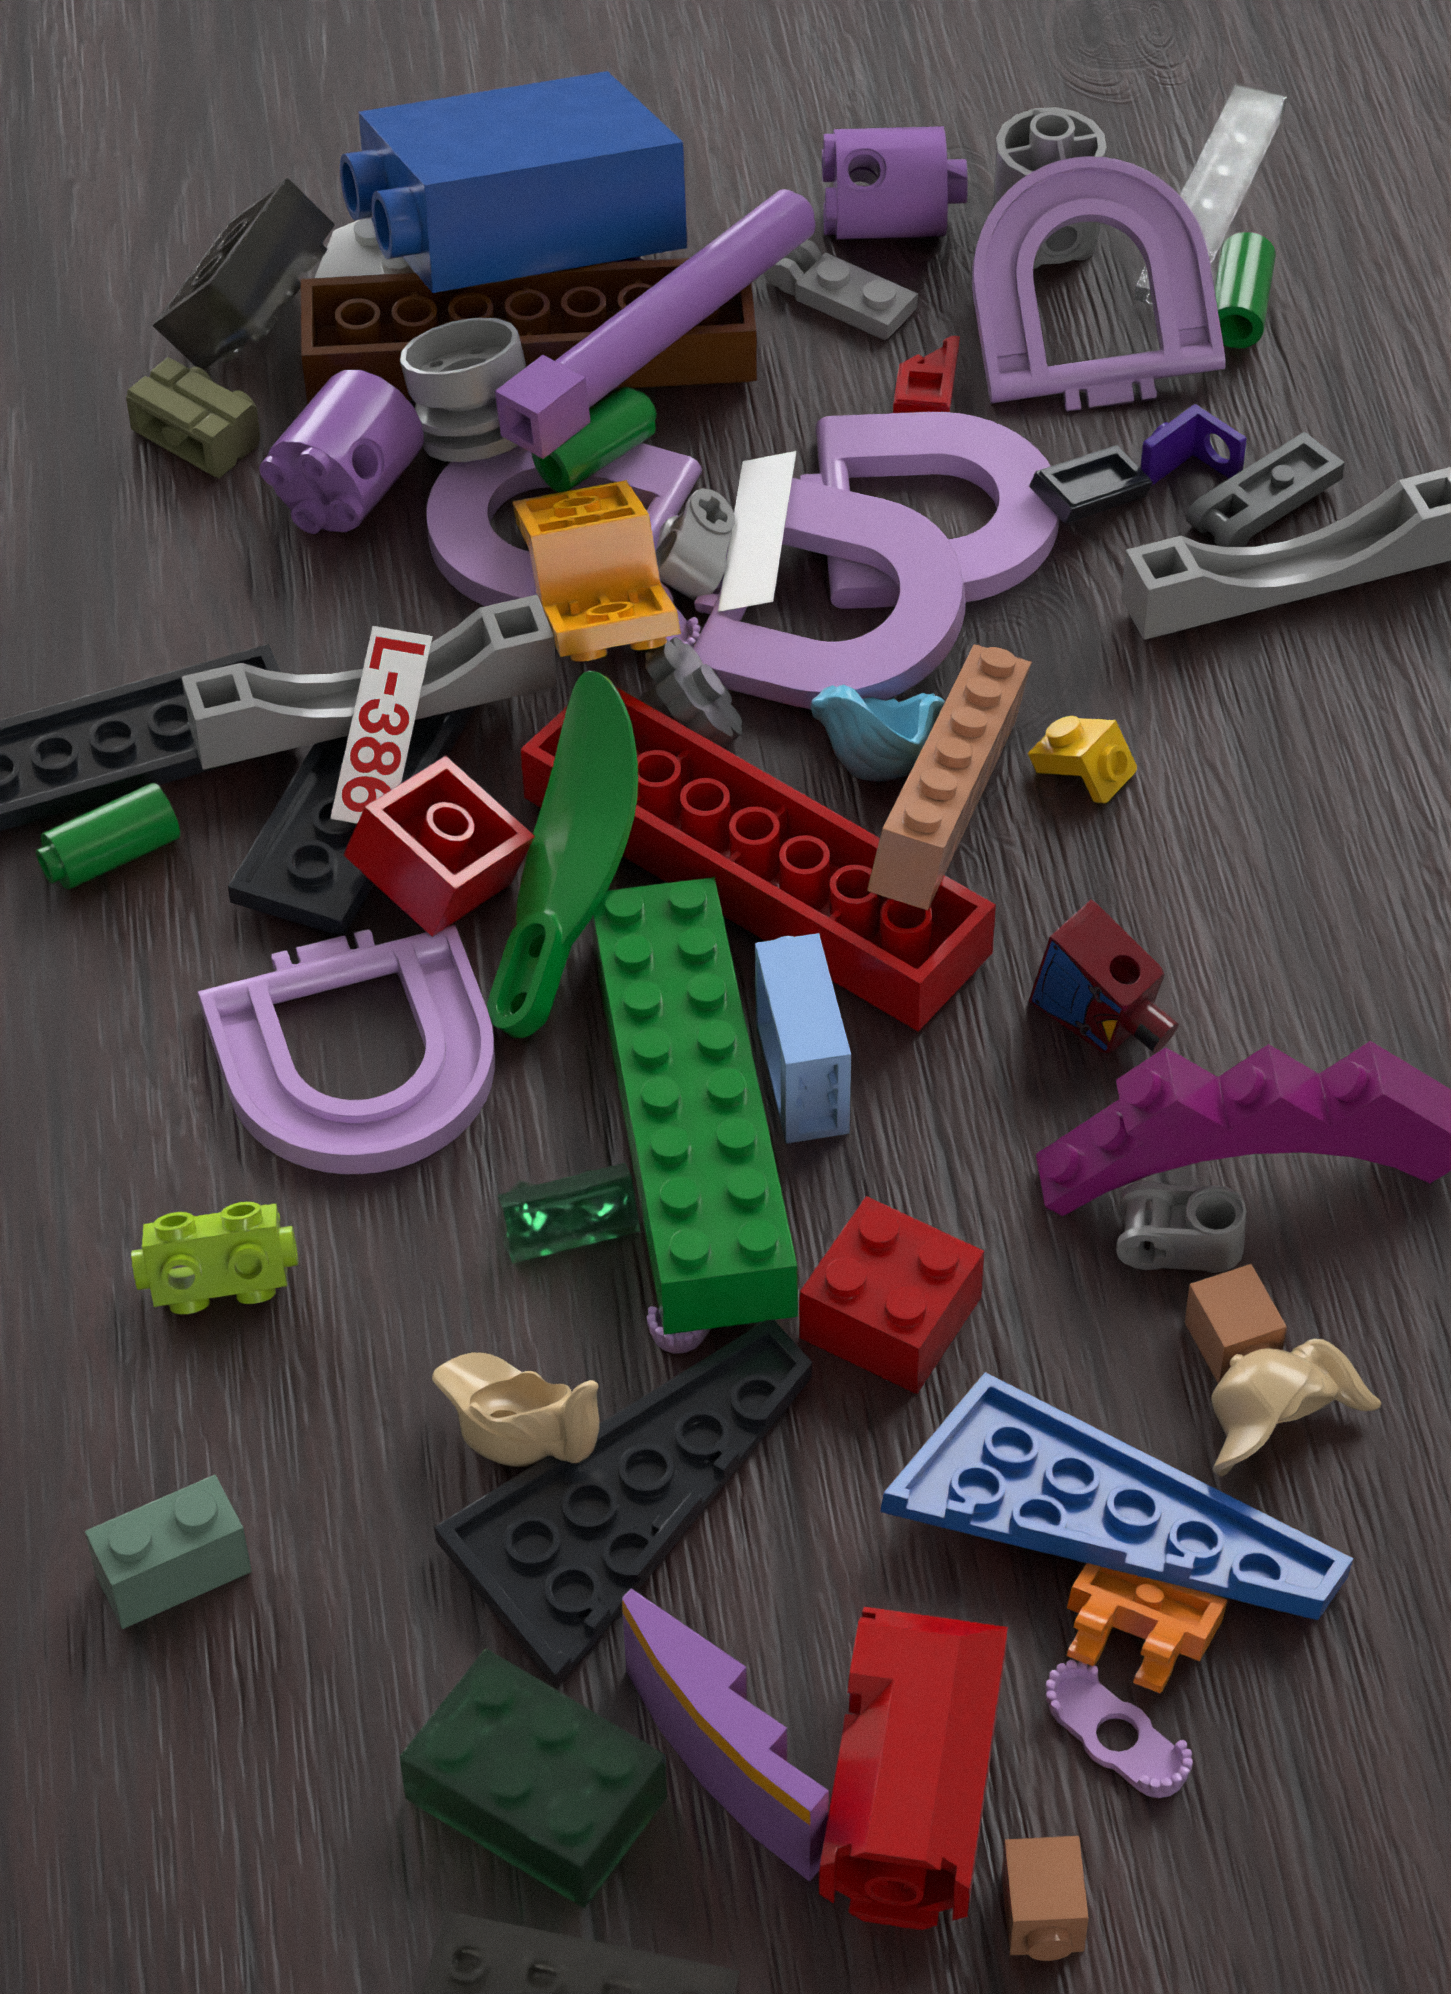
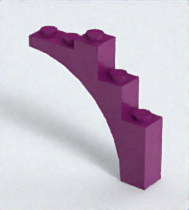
M1372 1041L1361 1046L1321 1073L1315 1072L1270 1044H1267L1218 1077L1165 1047L1116 1080L1119 1100L1036 1153L1045 1207L1061 1216L1070 1213L1104 1193L1153 1174L1203 1161L1251 1154L1314 1153L1353 1157L1394 1167L1423 1181L1432 1183L1451 1171V1089Z

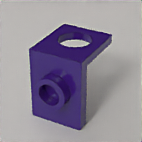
M1194 404L1171 422L1162 423L1143 442L1140 469L1153 481L1151 485L1153 486L1194 455L1227 478H1231L1243 470L1247 439L1241 433ZM1210 433L1219 436L1226 443L1230 452V459H1225L1216 453L1210 442Z

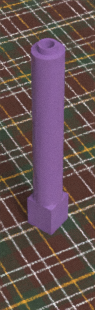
M782 189L777 191L554 361L542 355L495 390L501 436L542 459L547 457L591 422L589 413L591 406L809 239L815 231L813 208L807 199L790 190Z

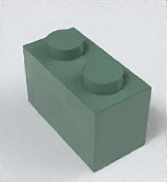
M212 1475L85 1531L95 1576L122 1629L252 1572L244 1528L216 1475Z

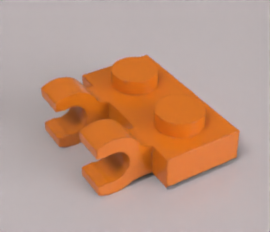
M1086 1563L1071 1588L1067 1609L1079 1613L1073 1627L1078 1629V1632L1068 1649L1067 1656L1094 1666L1101 1656L1112 1627H1115L1146 1640L1141 1650V1655L1145 1657L1135 1675L1133 1683L1161 1693L1169 1680L1179 1653L1197 1661L1201 1660L1222 1623L1228 1600L1214 1594Z

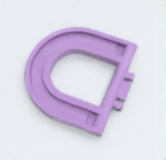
M1093 156L1074 157L1056 161L1029 173L1014 184L996 203L982 228L972 266L973 299L991 404L1063 393L1066 411L1081 410L1079 396L1081 391L1086 392L1089 409L1134 402L1132 384H1138L1141 402L1155 400L1157 396L1154 379L1225 369L1224 346L1206 242L1193 212L1177 192L1162 179L1137 165L1122 160ZM1079 222L1104 223L1126 234L1136 244L1146 264L1160 350L1047 366L1033 280L1034 259L1046 239L1059 229Z
M950 412L826 416L816 423L820 474H804L800 476V480L850 491L849 478L941 474L968 480L988 493L997 508L993 518L974 533L960 538L948 539L959 559L966 602L997 595L1021 583L1041 566L1052 550L1058 534L1059 517L1029 487L1035 471L1050 467V464L1034 445L1007 427L980 417ZM827 555L830 595L834 606L841 609L896 607L900 589L890 576L873 566Z
M641 443L571 490L627 480L649 513L656 551L661 526L668 518L678 516V512L701 475L702 468L698 461L690 456ZM517 446L510 451L487 459L450 462L438 476L428 498L426 511L428 539L436 566L448 582L459 592L483 606L537 595L529 551L508 544L494 532L490 525L495 512L510 498L528 490L550 487L539 475L534 465L532 454L528 450Z
M792 478L782 545L870 565L883 571L894 580L900 589L897 605L891 615L879 627L863 636L847 641L825 642L741 622L740 620L747 607L718 612L723 577L712 594L697 596L694 602L697 611L710 614L693 649L699 655L702 663L709 665L716 672L727 689L796 707L811 709L812 699L819 695L824 688L832 685L838 687L844 684L854 688L862 699L874 697L887 700L918 684L944 660L956 642L964 620L966 599L958 556L945 534L925 516L911 508L889 500Z
M455 925L446 927L433 937L426 932L379 945L374 944L373 934L367 929L354 933L356 949L349 948L345 935L297 947L298 964L291 963L287 950L272 954V963L275 972L197 992L202 1014L233 1108L243 1126L258 1142L276 1155L309 1169L337 1174H368L397 1169L431 1156L455 1140L473 1122L486 1102L492 1087L495 1073L494 1038L487 1007ZM397 973L426 1048L423 1061L415 1074L394 1091L364 1100L338 1099L320 1093L310 1087L299 1076L294 1067L273 1005Z

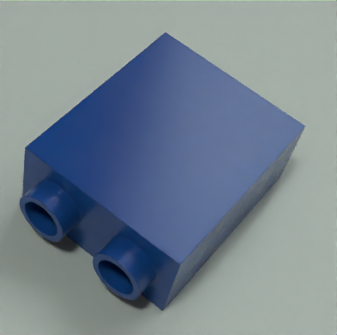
M608 71L360 111L359 124L362 151L342 154L340 159L341 187L351 218L354 221L371 218L376 239L383 256L386 259L402 257L432 293L687 248L683 141Z

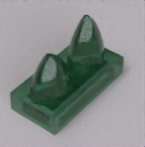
M626 1163L597 1170L586 1169L581 1174L538 1185L518 1180L509 1192L497 1195L506 1249L512 1263L640 1231L632 1175Z

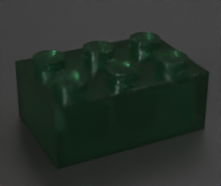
M486 1648L399 1756L405 1799L583 1908L586 1907L667 1798L665 1754Z

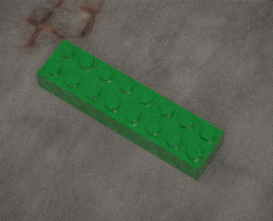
M715 877L608 890L591 918L592 943L663 1333L666 1335L763 1322L772 1319L798 1317L797 1261Z

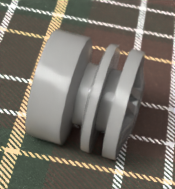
M471 318L452 321L432 328L409 342L402 350L400 363L408 394L416 403L415 410L421 421L424 433L422 447L429 456L442 461L468 462L487 459L510 451L518 446L501 436L495 390L526 368L519 334L511 323L497 318Z

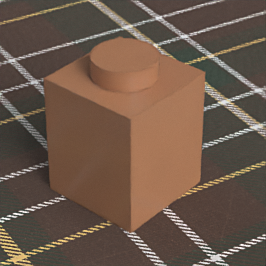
M1252 1264L1189 1285L1185 1324L1218 1384L1231 1367L1230 1360L1234 1355L1239 1354L1244 1357L1253 1351L1266 1348L1283 1350L1287 1326Z
M1079 1836L1005 1839L1002 1883L1010 1955H1029L1037 1960L1051 1961L1064 1958L1071 1954V1952H1084L1088 1926V1909Z

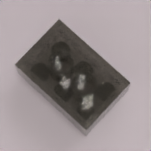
M286 178L226 224L152 326L194 366L205 370L219 359L227 364L244 348L248 338L257 343L273 328L278 320L273 311L277 306L281 308L286 305L301 289V281L298 279V276L302 271L306 273L312 269L325 255L328 248L323 244V241L335 224L293 182Z

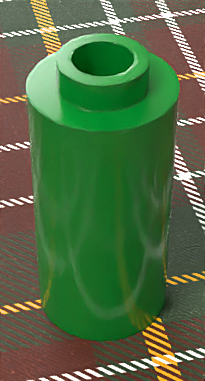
M1242 232L1234 234L1227 238L1221 247L1214 291L1223 346L1250 347L1261 339L1264 332L1276 252L1274 246L1267 238L1256 233Z
M623 386L589 408L591 422L547 457L542 459L531 453L534 465L546 484L559 493L569 491L653 436L656 430V410L647 395L630 387Z
M151 783L42 833L41 842L43 847L36 850V857L47 880L51 884L60 881L63 887L69 890L179 839L180 828L174 810L166 795L156 783Z

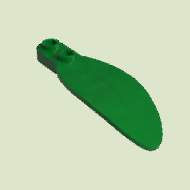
M584 672L578 678L573 688L545 797L533 832L535 837L528 849L516 908L517 925L507 940L487 1002L491 1023L514 1038H524L533 1034L547 1021L571 946L589 923L612 882L623 856L635 816L638 795V761L632 723L616 687L609 678L599 672Z

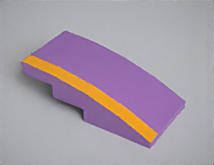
M630 1589L622 1598L626 1672L657 1727L700 1784L746 1831L810 1882L820 1868L828 1820L829 1790L787 1762V1728L747 1701L746 1666L633 1589Z

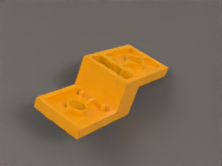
M627 480L513 501L516 524L529 547L536 593L553 632L555 647L560 657L570 655L572 661H590L605 656L607 654L606 648L630 644L631 649L634 650L653 649L667 643L666 637L681 634L677 609L660 583L649 513Z

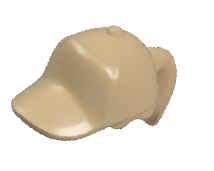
M1322 1339L1308 1340L1304 1344L1293 1348L1292 1352L1266 1348L1253 1351L1244 1357L1239 1354L1234 1355L1230 1360L1231 1367L1212 1394L1211 1401L1214 1412L1227 1436L1218 1459L1214 1464L1213 1472L1223 1477L1232 1469L1234 1464L1254 1454L1265 1444L1278 1423L1300 1419L1321 1409L1334 1400L1359 1411H1375L1380 1408L1381 1401L1368 1390L1349 1359L1334 1345Z
M468 1353L458 1356L436 1368L432 1374L433 1382L447 1396L457 1410L464 1441L475 1452L489 1460L511 1467H527L538 1463L547 1456H553L558 1460L570 1463H579L588 1458L594 1450L599 1432V1413L597 1407L599 1385L593 1380L583 1382L571 1391L568 1385L548 1383L536 1372H521L503 1359L487 1353Z

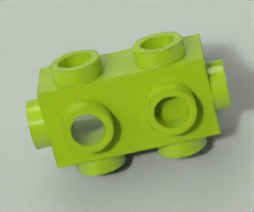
M239 1202L227 1206L219 1213L193 1216L187 1212H174L163 1215L156 1219L154 1223L143 1224L142 1249L132 1250L131 1252L137 1290L150 1289L154 1307L169 1305L170 1310L176 1314H191L201 1311L209 1305V1298L236 1294L237 1301L244 1304L267 1301L276 1294V1288L287 1286V1267L298 1266V1253L293 1226L280 1227V1215L276 1204L260 1206L255 1202ZM178 1265L187 1266V1267L172 1269L173 1267L178 1266Z

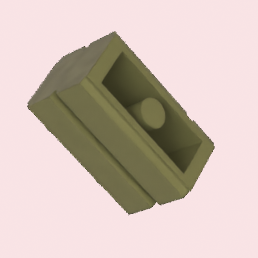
M167 357L151 370L150 377L144 376L127 391L126 402L131 430L218 479L236 465L238 458L242 460L259 445L261 437L258 411L253 400L243 391L235 390L231 392L216 384L199 367L194 366L189 369Z

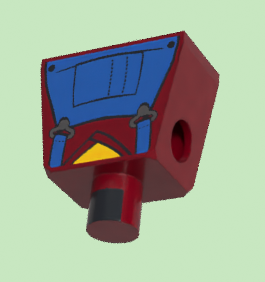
M1092 899L1049 937L1028 1000L1039 1010L1103 1053L1113 1052L1130 1035L1134 1036L1153 1053H1157L1169 1042L1179 1026L1178 1022L1154 1003L1165 976L1162 967Z

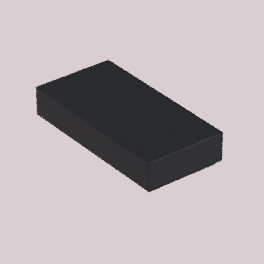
M1118 445L1035 471L1029 487L1064 524L1144 498L1153 481Z

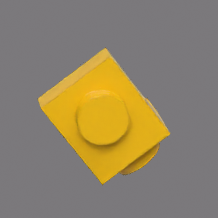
M1076 716L1063 717L1053 722L1047 728L1046 735L1027 753L1036 773L1082 776L1095 803H1107L1137 770L1135 760L1116 720L1083 719Z

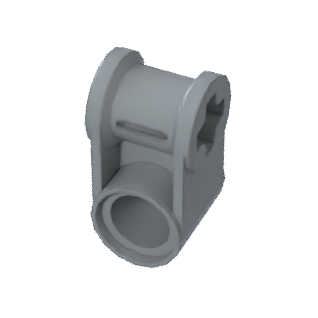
M703 488L696 490L689 497L685 510L679 516L668 518L660 528L655 551L660 581L694 602L697 596L711 595L714 592L726 569L727 560L725 558L732 528L735 524V515L730 504L719 493Z
M1140 1181L1130 1184L1122 1190L1119 1206L1121 1212L1125 1215L1124 1233L1118 1238L1116 1252L1118 1258L1123 1263L1143 1270L1168 1268L1217 1273L1225 1272L1235 1267L1242 1259L1245 1243L1246 1207L1241 1196L1232 1189L1218 1185L1204 1187ZM1148 1200L1152 1201V1210H1145ZM1144 1241L1151 1242L1149 1250L1144 1249Z

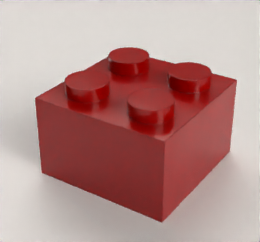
M444 756L366 805L343 856L433 937L512 884L535 836L447 756Z
M866 1196L799 1291V1338L918 1394L982 1297L985 1251Z

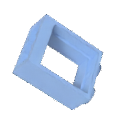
M817 933L797 937L784 936L771 941L755 943L756 1027L785 1142L787 1144L849 1134L851 1052L820 935Z

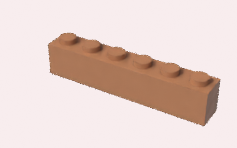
M976 644L973 645L882 828L867 891L925 910L929 909L1015 725L1032 662L1017 658L1011 652L1002 648H985Z

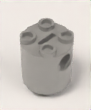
M1057 107L1034 108L1013 116L1002 125L996 137L993 208L1014 184L1029 173L1045 165L1074 157H1106L1107 147L1103 131L1093 120L1076 111ZM1074 223L1053 233L1039 248L1034 259L1033 269L1038 268L1042 264H1060L1074 259L1085 260L1090 258L1096 250V241L1100 234L1101 223Z

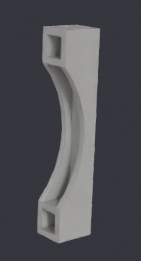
M1451 467L1398 480L1376 499L1351 515L1318 531L1288 541L1257 547H1222L1203 544L1183 536H1177L1126 549L1121 600L1143 640L1450 561Z
M538 594L480 607L457 627L431 642L415 720L557 687L554 635ZM238 663L182 676L189 727L203 770L348 736L363 669L333 674L298 675L268 671L244 663Z

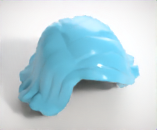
M843 684L838 687L832 685L824 688L819 695L812 699L811 711L813 718L821 721L825 726L835 755L852 776L873 782L890 781L910 774L945 704V700L935 696L934 693H922L900 702L894 698L886 701L874 697L862 699L854 688Z

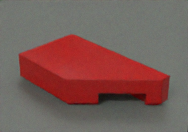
M950 336L943 340V347L924 357L920 354L915 355L899 364L893 413L951 412L960 336Z

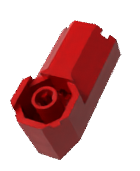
M871 1607L863 1608L862 1617L859 1618L847 1689V1693L850 1694L849 1713L851 1714L844 1715L843 1732L819 1868V1895L834 1903L836 1890L850 1898L848 1912L861 1921L924 1930L937 1926L939 1912L953 1908L952 1921L968 1917L1006 1656L1008 1627Z

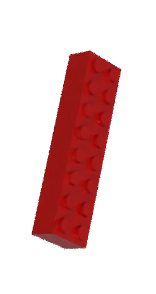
M616 687L632 723L638 761L636 810L623 857L667 883L715 877L723 916L764 941H771L784 936L797 937L819 933L831 980L918 1032L992 955L996 904L945 875L928 910L867 891L880 840L879 837ZM568 705L521 748L524 798L540 808L542 807Z

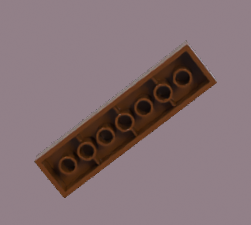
M689 258L606 262L435 293L430 291L416 273L301 279V357L307 405L332 376L343 370H362L381 377L398 389L407 400H413L408 394L400 363L402 350L415 337L432 328L452 321L471 318H497L509 322L518 331L526 367L542 355L555 361ZM752 283L615 389L623 386L640 388L757 381V330Z

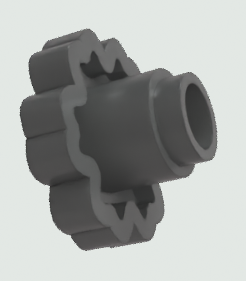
M674 637L670 641L667 639L665 645L646 652V669L657 684L642 694L640 701L722 748L742 735V719L730 704L732 702L731 694L721 682L716 672L709 665L702 663L699 655L690 645Z

